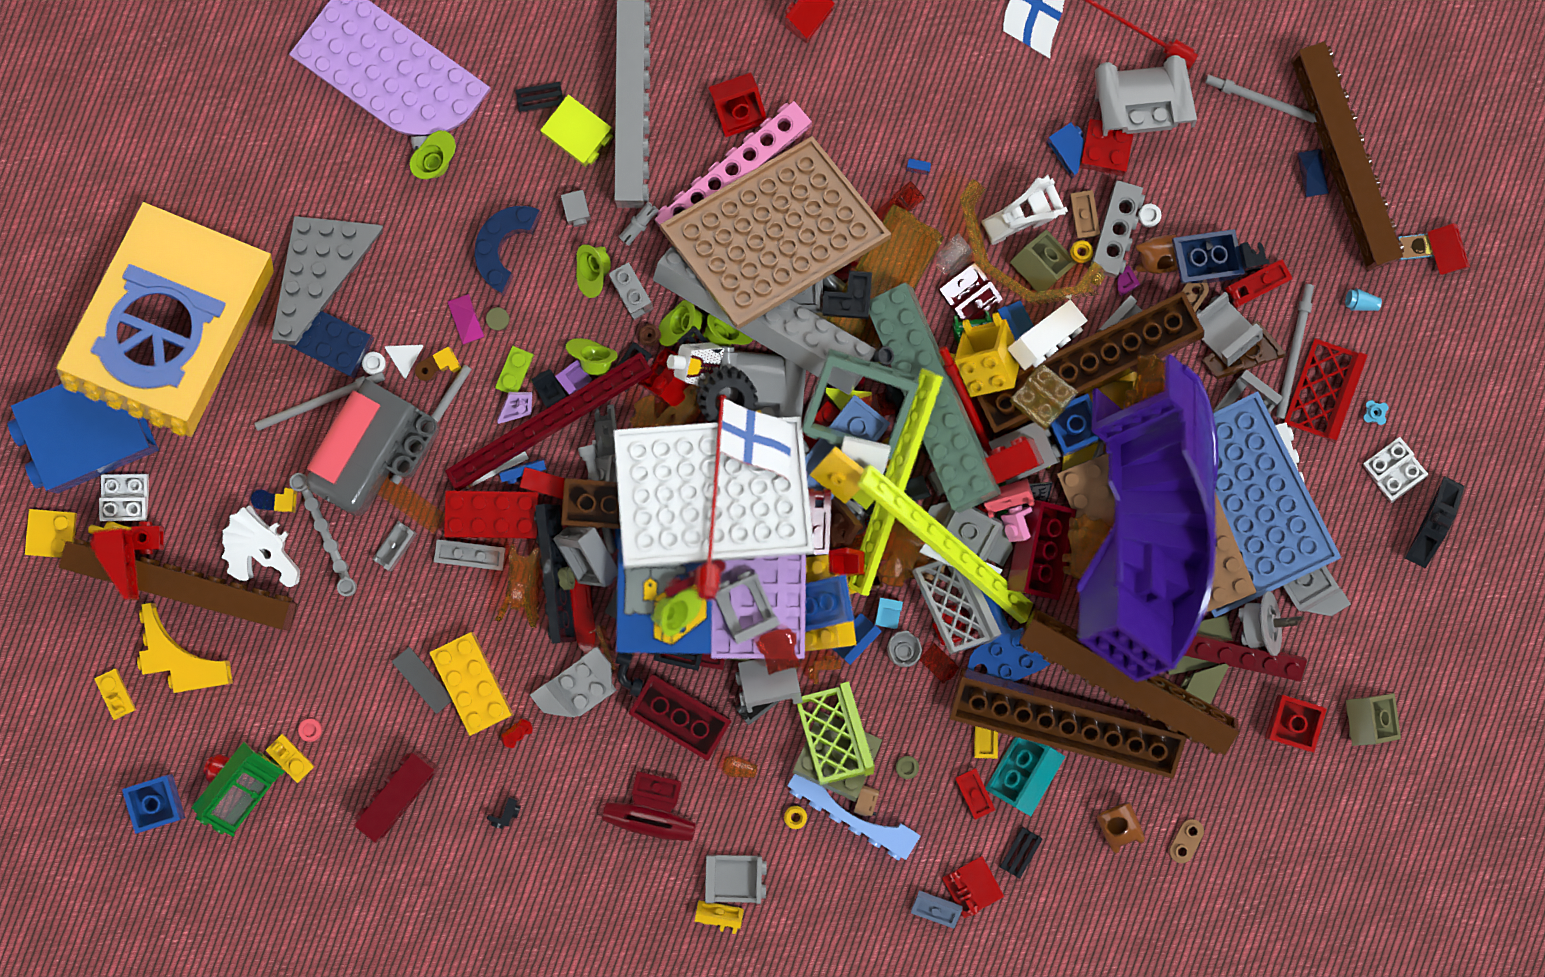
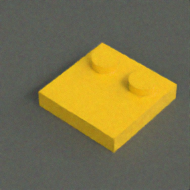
M29 509L25 555L61 558L66 541H74L77 513Z

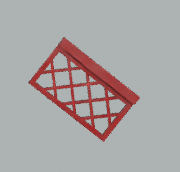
M1315 338L1284 423H1287V426L1336 443L1368 354L1357 353ZM1317 345L1327 348L1330 356L1318 361L1315 355ZM1331 350L1337 351L1338 353L1333 355ZM1342 354L1351 356L1350 365L1340 369L1335 357ZM1312 358H1314L1316 363L1310 365ZM1332 359L1337 371L1326 376L1320 364ZM1318 366L1322 378L1310 382L1307 372L1309 369ZM1347 370L1346 376L1344 377L1342 372ZM1340 374L1343 384L1341 387L1332 390L1328 378ZM1306 379L1308 384L1303 386L1304 380ZM1325 381L1330 392L1318 397L1313 385ZM1310 387L1315 399L1303 404L1299 397L1300 391ZM1340 391L1338 398H1336L1334 393ZM1332 395L1335 406L1328 411H1324L1320 400ZM1298 400L1300 406L1295 408L1296 402ZM1317 401L1322 413L1310 418L1305 407ZM1302 408L1307 420L1300 424L1290 421L1292 413ZM1332 412L1331 417H1330V420H1329L1328 417H1327V414H1329V413ZM1324 416L1328 424L1325 433L1316 430L1312 421ZM1309 423L1311 428L1304 425Z

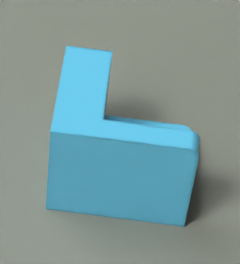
M879 598L875 625L897 629L903 602Z

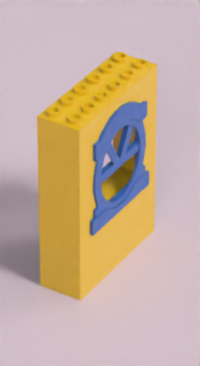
M143 202L56 368L63 387L74 393L80 391L93 401L102 400L115 410L124 409L128 411V414L137 419H141V417L146 418L157 427H168L176 435L192 437L274 273L271 254ZM163 294L183 303L191 316L192 331L190 339L126 314L124 311L134 301L147 295ZM119 322L140 330V332L121 344L117 341ZM153 336L155 366L137 364L124 355V353ZM163 340L184 348L176 358L167 363L164 361Z

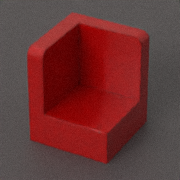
M851 548L829 550V573L846 575V577L864 575V551Z

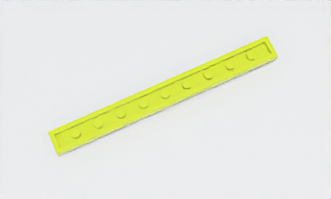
M921 369L918 378L919 385L885 475L902 492L905 490L943 379L942 376L927 369ZM877 501L860 551H864V575L851 576L848 583L849 588L861 595L867 596L869 595L895 519Z
M872 465L864 468L857 484L860 488L1020 624L1028 620L1033 603L1022 593L1007 590L1008 581Z

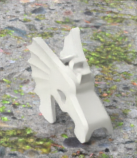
M1048 175L1044 179L1037 178L1021 197L1003 210L981 221L992 245L1033 225V228H1036L1060 215H1066L1068 210L1063 206L1054 187L1055 182L1053 178L1050 180ZM1046 192L1055 210H1051L1049 203L1044 195ZM1029 202L1034 215L1025 218L1020 206Z
M253 506L241 508L237 514L230 516V525L223 530L222 543L225 547V552L222 555V559L229 562L227 573L243 581L253 578V556L261 565L265 567L272 566L279 570L282 575L280 582L285 586L292 587L298 584L300 569L284 551L285 540L289 533L285 531L282 535L278 534L277 528L280 524L275 523L272 526H268L260 518ZM264 549H267L271 552V558L268 556L267 551H265Z

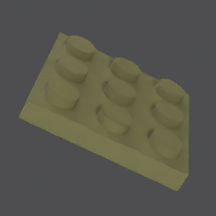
M821 711L817 715V718L825 722L830 717ZM834 717L830 722V725L840 730L845 722ZM814 722L810 732L819 735L824 726ZM827 728L821 738L833 743L838 733ZM864 732L872 760L874 761L882 740ZM841 736L836 746L847 751L851 741ZM806 740L792 773L820 785ZM819 742L815 751L825 757L830 747ZM833 749L828 759L839 765L845 755ZM847 757L842 767L849 771L858 769L857 761ZM825 763L821 769L823 778L833 775L836 768ZM862 774L820 786L856 802L867 776Z

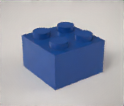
M1089 394L1045 412L1044 417L1062 457L1102 441L1099 436L1092 432V401Z
M173 774L122 789L135 834L186 818Z

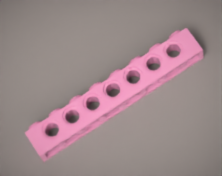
M795 101L790 105L788 103L784 104L777 111L779 114L775 118L771 119L769 117L760 125L762 129L756 134L751 132L743 139V145L738 149L733 147L725 155L727 158L723 162L719 163L717 161L708 169L710 173L704 178L701 176L696 178L691 183V189L686 193L681 191L674 197L673 200L675 202L672 205L662 207L656 213L655 222L660 227L661 223L673 217L676 210H686L694 205L691 202V198L694 195H701L703 198H706L772 160L812 126V121ZM788 122L791 127L788 131L783 132L778 129V124ZM765 136H769L773 139V143L770 146H764L760 140ZM746 151H753L756 157L752 161H747L743 158V154ZM734 165L739 171L736 175L731 176L726 173V168ZM712 180H718L721 183V187L718 190H711L708 184Z

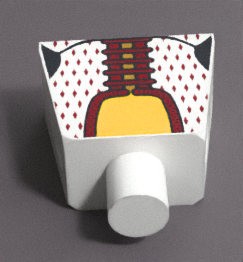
M710 342L682 344L679 348L678 356L670 355L668 357L667 366L669 369H675L674 376L678 379L701 387L699 381L700 379H706L704 375L706 372H709V374L713 373L712 369L715 367L720 370L724 348Z

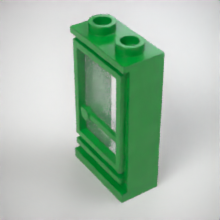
M243 742L191 807L197 814L196 819L205 826L208 823L211 824L212 828L221 835L227 833L233 837L235 835L234 832L276 781L278 776L283 775L284 769L274 759L270 761L260 751L258 753L254 752L246 742Z

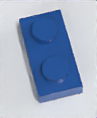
M541 458L502 470L499 473L501 481H507L508 484L521 481L525 467L543 472L542 470H545L547 467L545 459Z

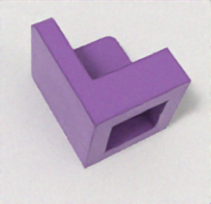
M578 360L555 376L569 395L592 382V378L582 370Z

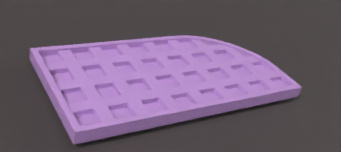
M330 0L289 54L293 59L389 128L405 135L430 136L433 132L439 130L448 132L459 127L472 116L491 90L485 83L369 0Z
M806 554L723 560L726 563V570L720 574V583L729 580L731 584L739 580L737 576L750 570L751 574L756 572L780 625L737 644L717 600L714 599L712 600L711 658L805 659ZM739 585L730 590L729 600L742 629L764 620L747 586Z

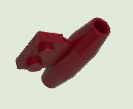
M639 771L636 773L632 790L634 804L606 802L602 816L603 821L626 831L663 840L693 841L696 829L695 822L671 813L678 804L682 781Z

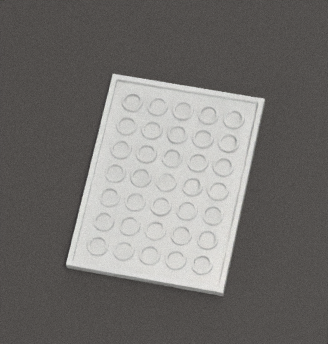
M801 417L778 418L792 426L789 480L772 471L741 463L720 452L712 561L719 559L735 560L813 554ZM718 423L614 430L624 568L707 562Z

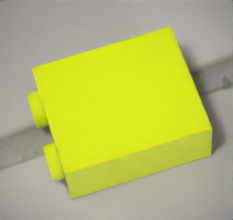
M569 94L540 130L542 135L584 167L588 163L592 165L599 156L598 150L602 145L606 147L613 138V135H611L613 132L612 127Z

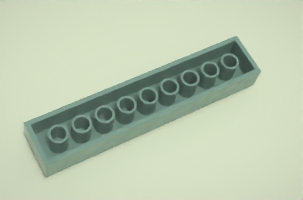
M905 282L871 299L869 314L883 347H890L894 352V360L891 363L892 369L917 376L918 378L921 369H927L943 377L922 439L952 510L962 513L1000 495L1001 491L985 460V454L951 377L945 372L944 362L938 351L939 347L913 287ZM901 388L905 397L907 390Z

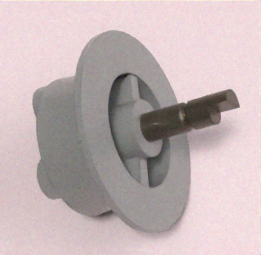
M1266 591L1263 594L1261 603L1247 602L1244 608L1239 609V618L1243 622L1244 631H1242L1243 645H1249L1250 648L1266 645L1268 652L1272 656H1277L1280 652L1282 627L1298 626L1299 621L1305 620L1304 616L1281 618L1276 598L1270 591Z

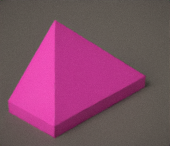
M469 294L448 301L463 345L485 337Z

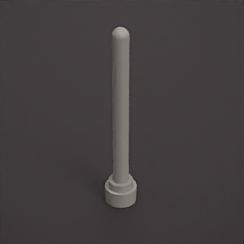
M596 444L578 448L579 456L583 458V461H586L590 480L600 481L594 459L597 458ZM602 528L607 551L614 553L616 546L612 529Z

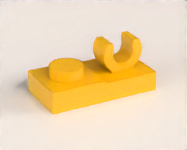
M113 669L94 678L113 720L136 711L118 669Z
M281 734L266 749V752L297 783L315 767L284 734Z
M698 900L695 922L707 925H720L721 932L724 931L725 926L733 927L732 934H736L737 929L741 928L744 909L716 903H705V901Z

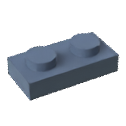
M919 891L911 913L954 929L963 906Z

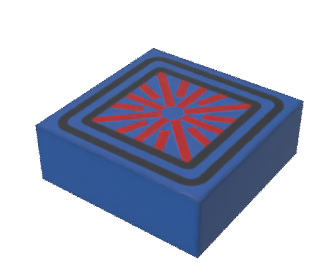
M909 159L906 171L929 175L931 163Z

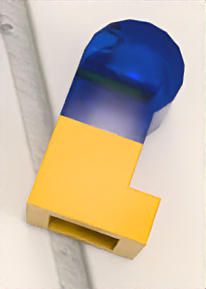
M285 488L284 494H273L259 489L251 496V503L257 509L293 513L296 511L297 491L291 488Z

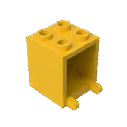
M993 313L994 322L972 327L969 320L963 321L964 329L954 361L970 397L1014 388L1020 364L1007 349L1015 342L1007 320H1002L999 313Z

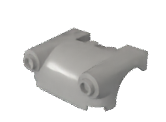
M1170 56L1164 62V67L1117 71V66L1112 65L1110 62H1105L1096 68L1095 102H1099L1101 107L1103 136H1107L1108 130L1122 129V133L1126 132V134L1172 130V128L1178 126V123L1188 122L1191 123V128L1195 127L1197 117L1184 58Z
M721 346L724 348L720 370H722V366L727 365L729 369L733 366L748 376L757 390V393H755L758 396V402H755L757 406L756 411L761 410L763 414L776 418L782 416L786 418L801 417L802 423L805 369L779 354L734 350V347ZM735 387L722 389L716 396L715 405L720 406L718 396L721 394L726 395L727 400L734 403L738 397V389Z

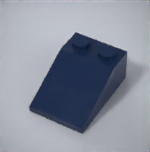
M1235 229L1172 238L1181 284L1227 281L1245 274Z

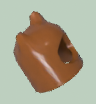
M1176 235L1152 237L1144 243L1138 244L1136 250L1140 252L1141 263L1136 266V271L1153 274L1178 271L1172 238H1176Z
M1130 802L1112 807L1096 816L1102 832L1115 854L1120 852L1121 846L1133 841H1137L1140 844L1144 843L1143 831Z

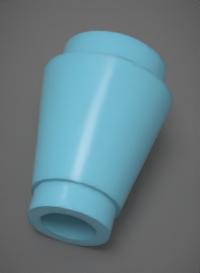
M1358 288L1350 289L1345 299V306L1352 311H1379L1382 303L1381 298Z

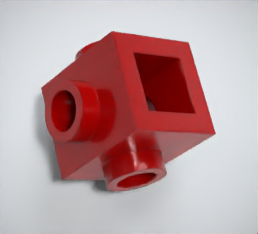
M138 522V526H131L134 550H139V555L153 554V550H164V527L153 526V522Z

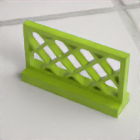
M849 682L841 683L840 687L802 696V703L811 701L818 705L813 714H810L803 710L802 703L796 704L819 784L823 785L862 774L865 776L874 774V763ZM837 695L839 702L835 709L824 704L828 696ZM821 707L832 712L827 722L815 717ZM835 715L843 718L845 721L841 730L830 725ZM812 721L824 726L819 735L810 732L809 726ZM827 728L838 733L833 743L821 738ZM841 736L851 741L847 751L836 746ZM819 742L830 747L825 757L815 751ZM833 749L845 755L839 765L828 759ZM847 757L857 761L858 769L849 771L842 766ZM825 763L836 768L833 775L823 778L821 769Z

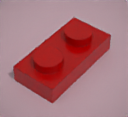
M976 768L955 777L974 820L996 810Z

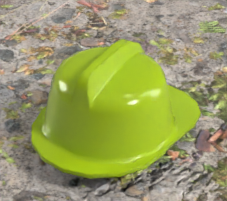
M439 130L427 137L411 157L410 170L413 175L425 180L442 176L447 171L449 161L455 153L456 144L453 136L447 131Z
M583 244L577 250V283L585 296L595 298L602 291L603 279L611 269V261L605 247L595 248Z
M687 300L681 301L661 321L658 328L661 332V338L658 339L659 342L664 346H672L692 327L695 326L700 330L702 322L706 318L705 315L695 309L693 303Z
M711 314L708 315V325L703 336L710 343L721 347L732 344L746 345L753 341L752 338Z
M577 338L566 343L567 352L579 359L582 370L587 374L602 376L609 372L611 363L617 359V352L615 350L604 347L589 339Z
M686 589L675 597L663 598L658 602L651 620L661 627L665 635L669 637L674 636L697 616L702 603L701 599L697 598V592L694 589Z

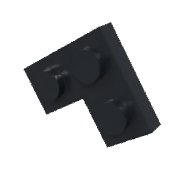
M849 271L847 293L824 291L822 316L869 319L872 272Z

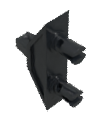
M1443 477L1405 559L1426 569L1456 517L1464 485L1448 477Z

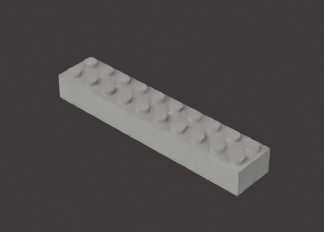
M617 0L615 202L617 208H643L645 202H649L648 184H645V179H649L648 161H645V157H649L650 146L648 139H645V134H650L649 116H646V112H650L649 93H646V89H650L649 70H646V67H650L649 48H646V44L651 43L650 26L646 25V22H651L650 2H647V0Z
M672 245L658 261L653 281L735 328ZM791 299L738 329L740 332L817 377L820 375L829 348L871 362L876 350ZM833 366L827 383L850 395L863 376Z

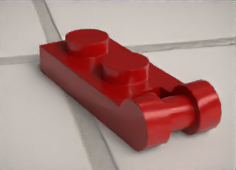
M1283 259L1226 287L1225 290L1227 294L1231 295L1234 301L1232 304L1236 309L1291 281L1293 278ZM1244 287L1247 292V295L1243 297L1238 291V289Z

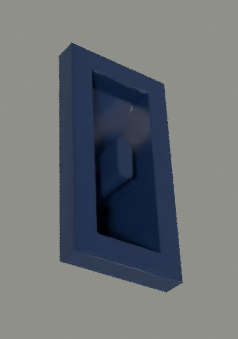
M1321 149L1297 153L1305 197L1328 194Z

